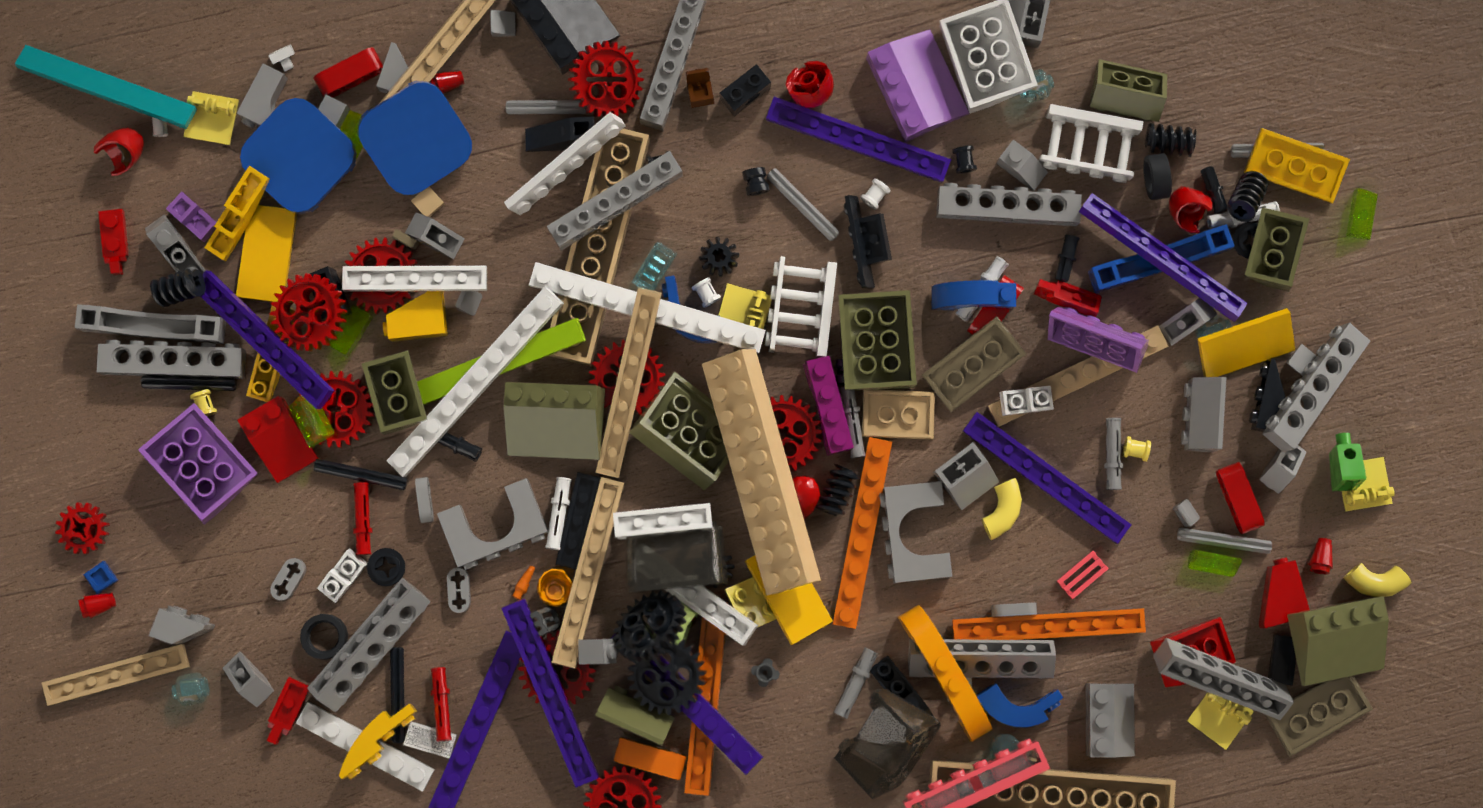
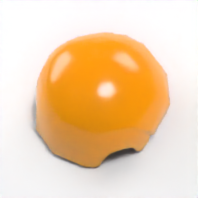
M550 569L544 572L538 580V596L546 605L559 607L567 603L573 582L564 570Z

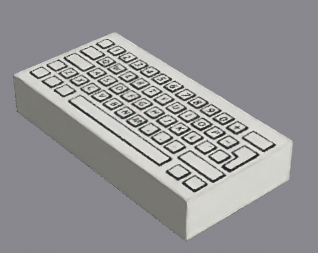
M411 722L403 745L450 758L457 734L451 733L452 740L437 742L436 728Z

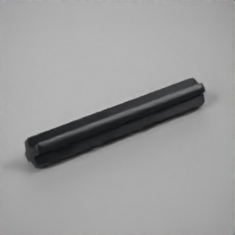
M143 375L141 387L144 389L235 391L236 379Z
M316 459L314 463V471L399 490H405L407 486V478L322 459Z
M393 647L390 650L391 717L405 707L404 649L402 647ZM399 725L394 729L396 734L391 737L393 743L405 741V727Z

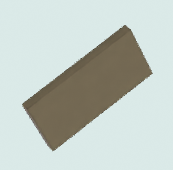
M996 316L924 372L922 376L950 412H952L1027 353Z
M1353 675L1318 683L1292 698L1294 703L1281 720L1268 715L1265 716L1288 756L1291 757L1373 710Z

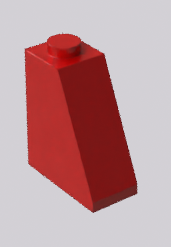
M1287 557L1273 560L1274 565L1267 567L1259 618L1260 628H1269L1289 622L1287 614L1310 610L1296 560L1288 561Z

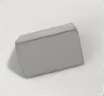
M490 10L492 37L516 36L515 12Z
M461 291L455 306L459 311L474 316L481 302L482 294L477 291Z
M1301 343L1286 363L1303 376L1305 374L1304 368L1311 361H1314L1317 356Z
M1188 499L1173 507L1174 512L1184 527H1190L1200 519Z

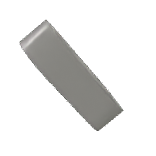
M416 478L415 486L421 523L433 522L434 514L429 478Z
M291 558L284 563L270 588L271 594L275 599L281 601L288 600L294 594L306 573V565L302 560ZM298 563L300 573H294L291 579L288 578L291 573L290 564L295 565ZM286 580L289 581L285 587L288 593L279 596V590L276 589L277 586H283Z
M453 568L447 575L448 604L455 613L466 612L471 605L470 577L463 568ZM458 571L460 575L465 577V580L460 582L461 589H457V583L452 581V577L456 576ZM457 592H461V598L466 600V604L462 605V609H458V606L453 604V600L458 598Z
M1035 602L991 605L992 617L1036 615L1037 604Z

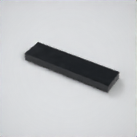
M577 472L562 534L561 548L558 551L555 565L574 570L577 569L601 477Z

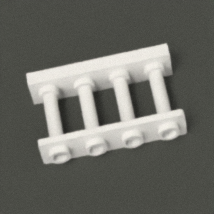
M1050 104L1047 109L1046 118L1051 119L1053 127L1048 155L1042 154L1038 160L1043 164L1044 168L1056 170L1057 167L1065 168L1066 172L1072 174H1080V171L1090 173L1089 176L1093 178L1107 176L1112 177L1113 181L1126 183L1127 180L1133 178L1134 172L1126 170L1132 137L1139 135L1142 131L1143 121ZM1065 122L1074 123L1076 127L1071 160L1057 157L1062 125ZM1088 126L1096 127L1099 131L1094 164L1080 162L1085 130ZM1111 131L1121 132L1120 135H1122L1117 168L1103 166L1108 135Z
M780 256L779 262L774 263L773 276H777V284L772 285L770 299L775 301L774 309L769 308L768 323H772L771 332H766L765 346H769V352L771 353L774 352L775 345L812 349V352H816L815 358L827 356L837 263L827 262L826 268H821V270L784 265L785 257ZM783 275L820 279V282H824L823 291L814 293L782 289ZM780 299L817 302V305H821V313L816 314V316L779 312ZM778 321L815 326V328L819 329L818 338L811 340L776 335Z
M710 503L613 513L615 538L619 540L703 532L713 529Z

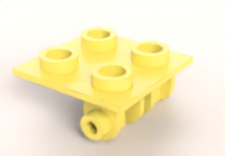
M193 91L192 96H188L187 103L196 106L197 111L188 128L185 129L183 137L230 145L239 99Z
M727 283L719 315L726 319L764 329L772 301L770 299L771 295H767L766 292L760 290L753 291Z
M1384 457L1363 460L1366 480L1357 490L1341 491L1345 512L1393 504L1391 497L1395 493L1394 488L1389 487Z
M754 577L724 589L731 606L757 624L758 627L776 620Z
M1207 692L1187 722L1226 750L1244 724L1248 725L1252 720L1251 715L1254 711Z

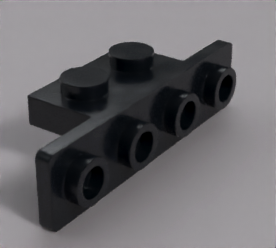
M847 195L845 196L844 210L850 223L848 232L851 239H853L854 248L852 253L858 266L857 280L862 288L873 289L875 285L871 265L892 260L884 214L879 213L862 218L858 197Z

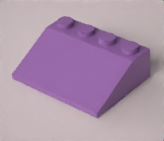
M930 30L889 42L867 53L866 60L905 142L969 114Z
M1057 307L1049 315L1048 340L1133 372H1138L1149 342L1142 334L1132 332L1131 334L1123 331L1118 325L1104 324L1094 316L1085 317L1069 307Z
M195 403L138 449L145 460L204 525L222 511L258 475L254 468Z

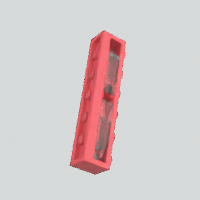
M1029 738L1016 744L1018 748L1009 752L1008 749H1004L994 754L996 758L989 762L983 759L972 764L974 769L967 772L961 769L950 775L951 779L942 782L940 779L929 784V789L922 793L916 790L907 794V800L902 802L905 808H966L1050 769L1038 741L1034 740L1031 742Z

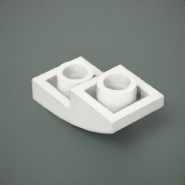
M1051 386L999 392L1002 416L1054 409Z
M349 548L335 567L328 572L317 589L334 603H337L361 574L368 562Z

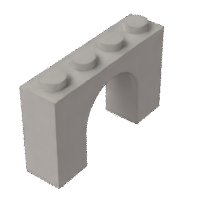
M262 64L237 111V114L242 118L241 122L251 128H254L255 125L259 127L275 110L276 101L288 80L284 73ZM325 95L318 108L339 129H341L350 112L346 104L328 95Z
M527 478L504 487L514 512V524L509 534L499 541L485 542L477 538L469 526L461 505L437 513L457 567H464L465 570L478 566L477 561L486 558L487 561H491L500 557L499 552L509 549V552H513L523 548L522 543L531 540L533 544L545 539L544 534L548 533V528Z
M942 482L884 487L883 493H879L880 506L885 507L886 517H882L883 531H888V540L885 541L886 555L891 557V564H887L889 579L893 578V583L952 577L950 553L933 555L914 554L905 548L899 535L900 523L908 512L920 508L944 505Z

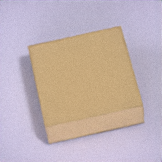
M430 186L411 200L416 208L427 217H431L445 204Z

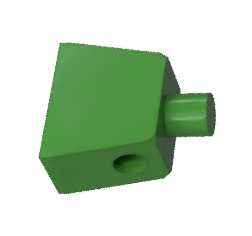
M1350 433L1336 434L1337 445L1329 453L1332 492L1357 490L1366 480L1361 445L1358 443L1351 444Z

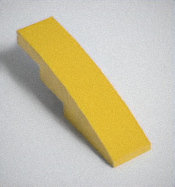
M251 166L247 168L225 202L224 206L226 208L214 226L216 230L204 247L223 261H227L248 226L270 178Z

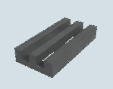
M549 606L530 614L531 618L536 617L538 620L534 623L535 627L541 626L542 630L538 631L540 636L561 628L562 622L555 607ZM551 612L552 616L543 618V614ZM555 620V625L547 627L546 623Z

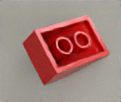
M281 396L273 398L237 419L248 440L277 483L319 459L287 402Z
M1221 617L1167 634L1150 642L1154 654L1165 638H1168L1226 662L1236 663ZM1161 674L1165 687L1186 684Z

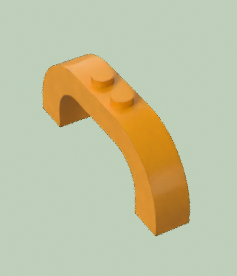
M917 605L898 616L909 638H912L953 706L959 718L958 722L970 742L990 732L992 726L983 707L943 638L923 608Z

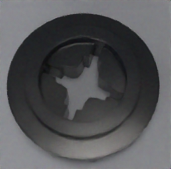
M1257 222L1243 223L1236 229L1232 237L1235 246L1233 248L1236 249L1238 255L1249 259L1252 246L1250 244H1243V242L1248 239V234L1251 238L1255 237Z
M382 548L370 556L367 563V572L374 583L380 586H392L398 583L405 574L406 563L402 555L396 550ZM384 557L388 564H396L395 567L389 570V577L385 571L377 570V568L384 565Z

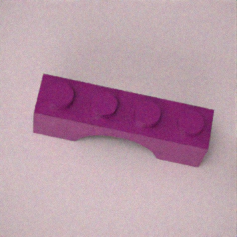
M830 356L806 361L803 367L808 386L817 405L822 430L821 436L826 454L830 456L850 451L854 446Z

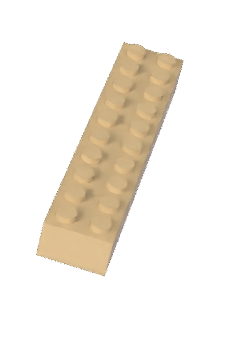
M622 129L616 137L611 138L595 153L582 204L644 166L650 142L649 135ZM632 208L573 243L570 248L565 271L613 285ZM558 295V298L564 304L553 315L550 328L578 318L586 341L549 356L592 367L606 309Z
M741 349L703 363L702 367L766 595L781 593L820 581L821 578L756 349Z
M931 760L929 784L940 779L942 782L951 779L950 775L961 769L964 772L974 769L972 766L974 763ZM1048 769L966 808H1174L1176 780Z

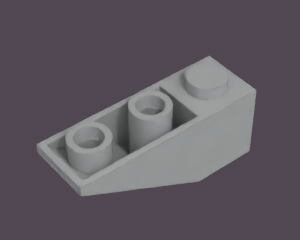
M165 214L145 228L146 235L176 272L180 271L183 273L185 269H190L193 272V270L197 269L203 275L205 272L204 267Z

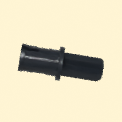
M1210 166L1202 169L1200 173L1207 190L1205 194L1211 198L1214 214L1228 210L1222 192L1224 187L1220 186L1214 167Z
M1066 234L1061 254H1058L1059 263L1055 275L1056 280L1063 282L1069 281L1073 262H1076L1075 253L1078 241L1080 240L1077 236Z
M446 432L438 441V443L452 449L454 454H461L474 462L478 461L482 454L481 447L469 443L462 436L457 438Z

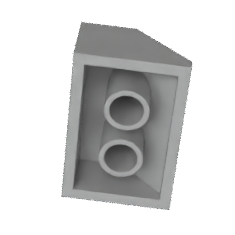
M1193 377L1188 380V383H1185L1184 397H1187V407L1183 408L1182 420L1186 421L1185 430H1182L1181 444L1184 445L1185 451L1213 453L1222 449L1226 377Z
M1086 683V756H1135L1134 684Z

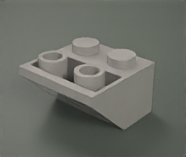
M1008 0L1023 44L1038 48L1042 42L1050 0Z
M974 442L933 472L961 511L999 483L989 462Z
M168 605L167 609L159 608L149 636L169 644H183L213 630L215 625L209 623L210 618L199 614L187 615L188 610Z

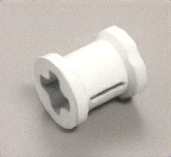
M874 178L872 186L860 198L868 206L877 210L881 199L885 194H889L891 190L883 182Z
M710 277L692 286V290L696 291L702 300L703 308L721 299V296L715 292L711 285Z

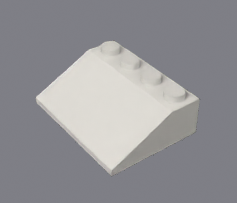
M997 0L940 20V29L969 113L991 107L1038 86L1008 0Z

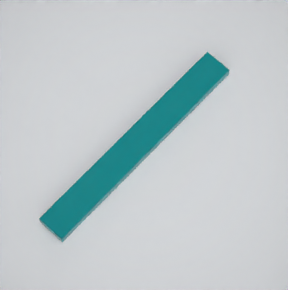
M25 45L15 62L16 67L21 70L184 129L188 128L197 111L194 105Z

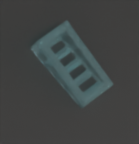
M657 241L633 278L632 283L640 288L654 291L678 253ZM660 251L669 258L666 261L665 259L657 255L656 252ZM654 259L664 265L661 269L651 263V260ZM649 267L653 271L657 272L658 276L655 277L645 269ZM644 275L648 279L652 280L653 284H648L644 280L640 279V277Z

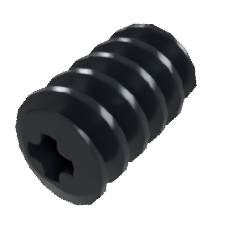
M1149 123L1145 136V148L1149 146L1151 153H1154L1156 147H1159L1160 154L1164 153L1165 149L1168 148L1169 155H1172L1174 150L1178 149L1179 156H1182L1184 150H1187L1188 157H1191L1196 145V129L1192 133V129L1187 127L1183 132L1181 126H1177L1173 130V126L1168 125L1164 131L1162 124H1158L1155 129L1154 124Z
M1248 171L1240 177L1227 205L1228 212L1236 220L1249 222L1254 219L1269 185L1267 178L1263 174L1256 171Z
M185 269L183 273L178 271L175 275L169 274L167 278L160 277L159 280H152L150 290L154 300L160 306L169 307L170 305L184 302L187 299L202 296L205 293L206 285L199 270L195 269L192 272L190 269Z
M834 463L838 470H831L830 474L835 479H827L826 482L831 488L824 487L822 491L827 496H820L819 498L824 505H817L815 508L833 516L845 515V512L840 507L849 505L844 498L853 496L848 491V488L856 489V485L851 481L859 480L860 477L854 471Z

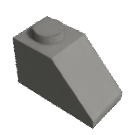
M391 42L377 83L378 90L386 94L408 68L396 43Z
M1012 140L996 163L1032 191L1037 188L1048 173L1036 157L1015 140Z
M415 213L405 234L451 259L455 258L464 241L463 237L434 219L419 213Z
M1198 298L1162 323L1159 328L1172 346L1212 319L1217 313L1212 306Z
M1298 445L1294 450L1282 452L1278 449L1265 467L1259 480L1266 487L1273 489L1279 494L1296 476L1306 451Z
M613 639L578 640L579 664L617 663L618 649L615 647L616 642Z
M240 651L223 667L224 672L237 692L256 707L274 691L266 677Z

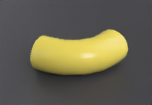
M1016 478L994 487L998 497L997 507L993 513L982 518L983 526L990 540L996 539L1010 530L1019 517L1022 498Z
M1360 563L1343 577L1358 592L1372 597L1393 596L1406 589L1412 583L1409 576L1398 566H1394L1383 574H1376Z

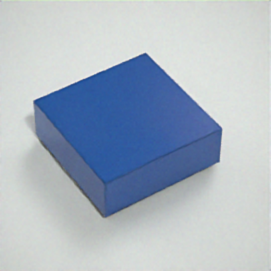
M102 561L83 574L96 594H100L119 581L106 561Z

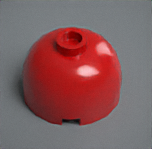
M809 61L804 63L806 67L800 70L796 67L792 70L785 84L789 95L798 105L805 108H815L824 104L832 96L834 80L831 71L825 63Z

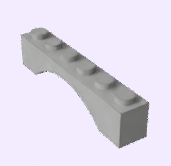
M77 304L75 328L82 332L224 344L226 321L221 317L158 314Z

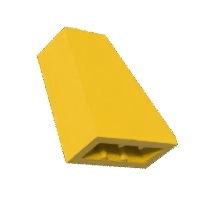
M427 291L387 314L386 322H383L384 336H388L391 342L448 336L444 291Z

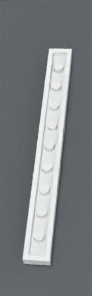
M535 262L529 282L531 287L541 290L544 287H548L554 294L632 316L637 292L537 262ZM660 299L655 321L656 324L740 349H756L757 354L760 352L766 331Z
M544 287L427 415L428 420L421 422L386 461L402 477H406L564 303L548 287Z

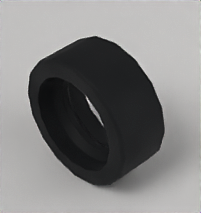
M1164 153L1147 155L1144 158L1143 171L1149 199L1169 198L1172 192V177L1167 156Z
M319 614L312 616L301 629L300 641L302 648L315 659L327 660L333 658L348 641L346 625L334 615ZM323 622L330 623L338 632V642L328 651L316 649L310 640L312 629L317 624Z

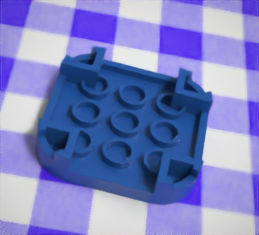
M416 80L408 83V86L371 110H367L361 115L358 124V137L363 147L387 183L396 192L403 195H414L422 192L462 166L472 152V140L468 131L444 94L435 84L427 81Z
M293 98L280 104L246 140L241 149L240 159L245 171L251 166L270 178L265 191L281 206L293 213L302 214L316 210L319 207L318 204L349 171L352 172L356 166L357 154L352 140L320 110L305 99Z

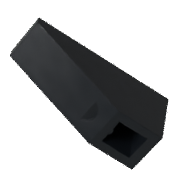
M594 117L566 118L526 128V152L566 150L595 125Z
M1273 358L1263 363L1260 368L1259 376L1262 377L1261 386H1257L1254 400H1257L1256 408L1252 409L1249 423H1252L1251 430L1264 432L1267 428L1266 422L1270 417L1276 415L1280 409L1278 407L1280 402L1285 398L1276 361Z
M886 656L871 668L870 672L915 732L935 718L929 707L889 656Z

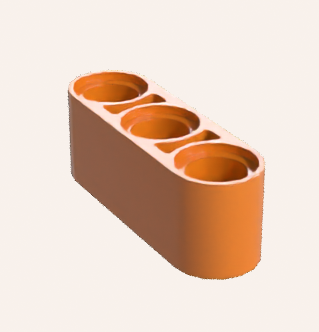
M620 737L613 761L680 780L687 756Z

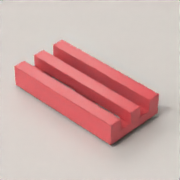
M1092 550L1056 582L1071 599H1074L1109 568ZM1091 558L1094 560L1089 567L1067 585L1064 583L1066 579ZM1095 567H1100L1095 574L1073 592L1070 590Z

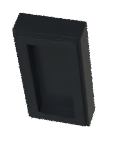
M1273 635L1268 678L1293 686L1296 655L1292 637Z

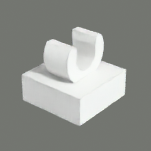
M291 44L270 53L269 58L272 64L280 61L284 71H287L294 67L289 57L294 55L295 52Z

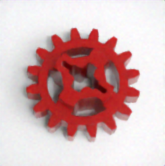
M79 502L75 505L76 509L72 506H67L68 513L61 512L60 516L63 520L56 521L55 523L61 526L59 530L55 531V534L62 535L58 542L67 543L64 549L71 550L73 548V553L79 554L81 549L83 554H89V548L97 551V543L105 544L106 542L102 537L103 535H109L107 531H104V527L110 526V523L103 522L107 515L104 513L98 514L100 508L97 506L91 509V503H86L84 508L82 503ZM86 512L92 515V517L84 519L80 513ZM80 524L86 525V527H84L85 533L79 532V530L82 528ZM81 538L85 544H77L73 540Z

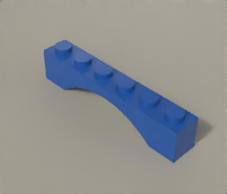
M1227 224L1166 245L1190 263L1227 252L1235 247ZM1137 254L1092 267L1088 271V275L1096 294L1162 273L1163 271Z

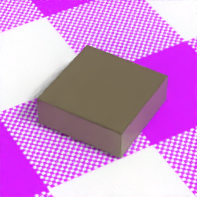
M398 229L392 235L394 240L412 251H416L420 245L417 240Z

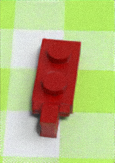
M123 209L98 211L104 263L109 264L110 274H113V276L123 275L122 262H126L129 256L125 212Z
M1040 279L1034 295L1064 308L1069 307L1078 313L1094 317L1098 314L1102 300L1101 295L1059 280L1057 283H1050Z
M288 677L268 719L267 727L272 730L266 741L276 745L283 734L288 736L310 692L307 689L309 685Z

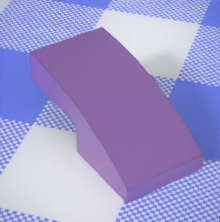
M182 191L166 208L167 211L204 243L216 230L214 227L216 221Z

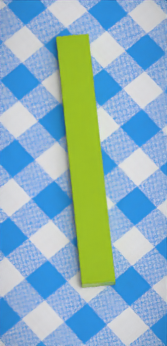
M574 318L537 333L499 375L586 341L579 319ZM480 357L417 381L423 405L444 398Z

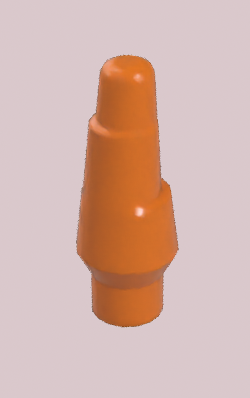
M529 566L515 585V591L512 595L514 598L521 600L522 596L527 593L529 582L535 571L534 566Z

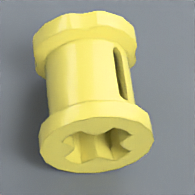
M209 389L190 395L191 400H194V403L207 417L217 413V409L213 408L210 398L211 390Z
M1127 436L1123 446V457L1142 458V461L1147 462L1151 441L1132 440L1131 437Z

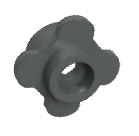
M768 658L764 659L760 665H755L751 669V673L756 675L759 680L758 684L761 687H766L768 682L773 679L777 680L780 675L779 671L775 670L772 666V660ZM764 670H766V671L768 672L767 675H764V674H763V671H764Z

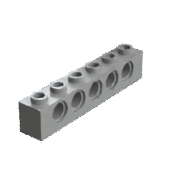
M679 0L640 116V123L642 125L660 131L664 130L707 0Z
M668 151L552 222L547 228L562 251L683 177L682 169L671 152Z
M944 183V186H940L938 189L936 218L1078 226L1081 219V213L1078 211L1081 209L1082 194H1075L1074 190H1062L1061 193H1052L1051 189L1042 188L1038 189V192L1028 191L1026 187H1015L1014 190H1005L1004 186H991V189H982L981 185L969 184L965 188L958 187L956 183ZM964 196L968 201V205L959 206L956 203V197ZM982 197L988 198L991 201V207H982L979 199ZM1011 199L1015 207L1013 209L1005 208L1003 200ZM1029 200L1035 201L1038 204V210L1032 211L1028 209L1026 202ZM1058 202L1061 205V211L1054 212L1050 208V203Z
M1351 323L1341 326L1337 325L1331 330L1329 340L1319 347L1315 360L1311 361L1304 368L1305 374L1292 385L1291 390L1293 391L1280 402L1278 406L1280 408L1279 411L1266 422L1267 428L1262 434L1282 452L1294 450L1369 344L1370 340ZM1313 382H1315V384H1316V387H1317L1316 390H1315V388L1313 387ZM1300 400L1303 401L1304 408L1301 406ZM1288 418L1291 420V426L1288 424Z
M106 340V344H98L97 373L102 375L245 379L246 350L239 348V344L227 343L225 347H216L215 343H201V347H192V343L177 342V346H168V342L154 341L153 345H144V341H130V345L121 344L119 340ZM124 352H128V361L126 363L121 364V354ZM151 352L153 360L151 363L145 364L143 358L145 354ZM175 353L177 356L176 362L168 365V356ZM199 354L201 357L200 363L192 366V356ZM218 355H224V363L217 367L214 363L215 358Z
M401 578L307 689L316 700L336 713L346 703L356 688L362 684L368 674L377 667L386 653L394 647L398 639L410 628L417 617L425 611L431 601L420 590L404 578Z
M1165 638L1153 655L1160 674L1275 719L1281 720L1294 703L1285 684L1171 639Z
M909 639V677H935L915 642ZM943 639L966 678H1054L1056 663L1054 640Z

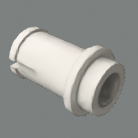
M152 117L153 137L168 136L167 122Z

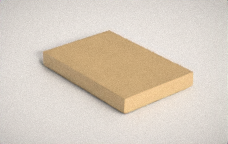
M863 390L862 437L933 440L935 392Z

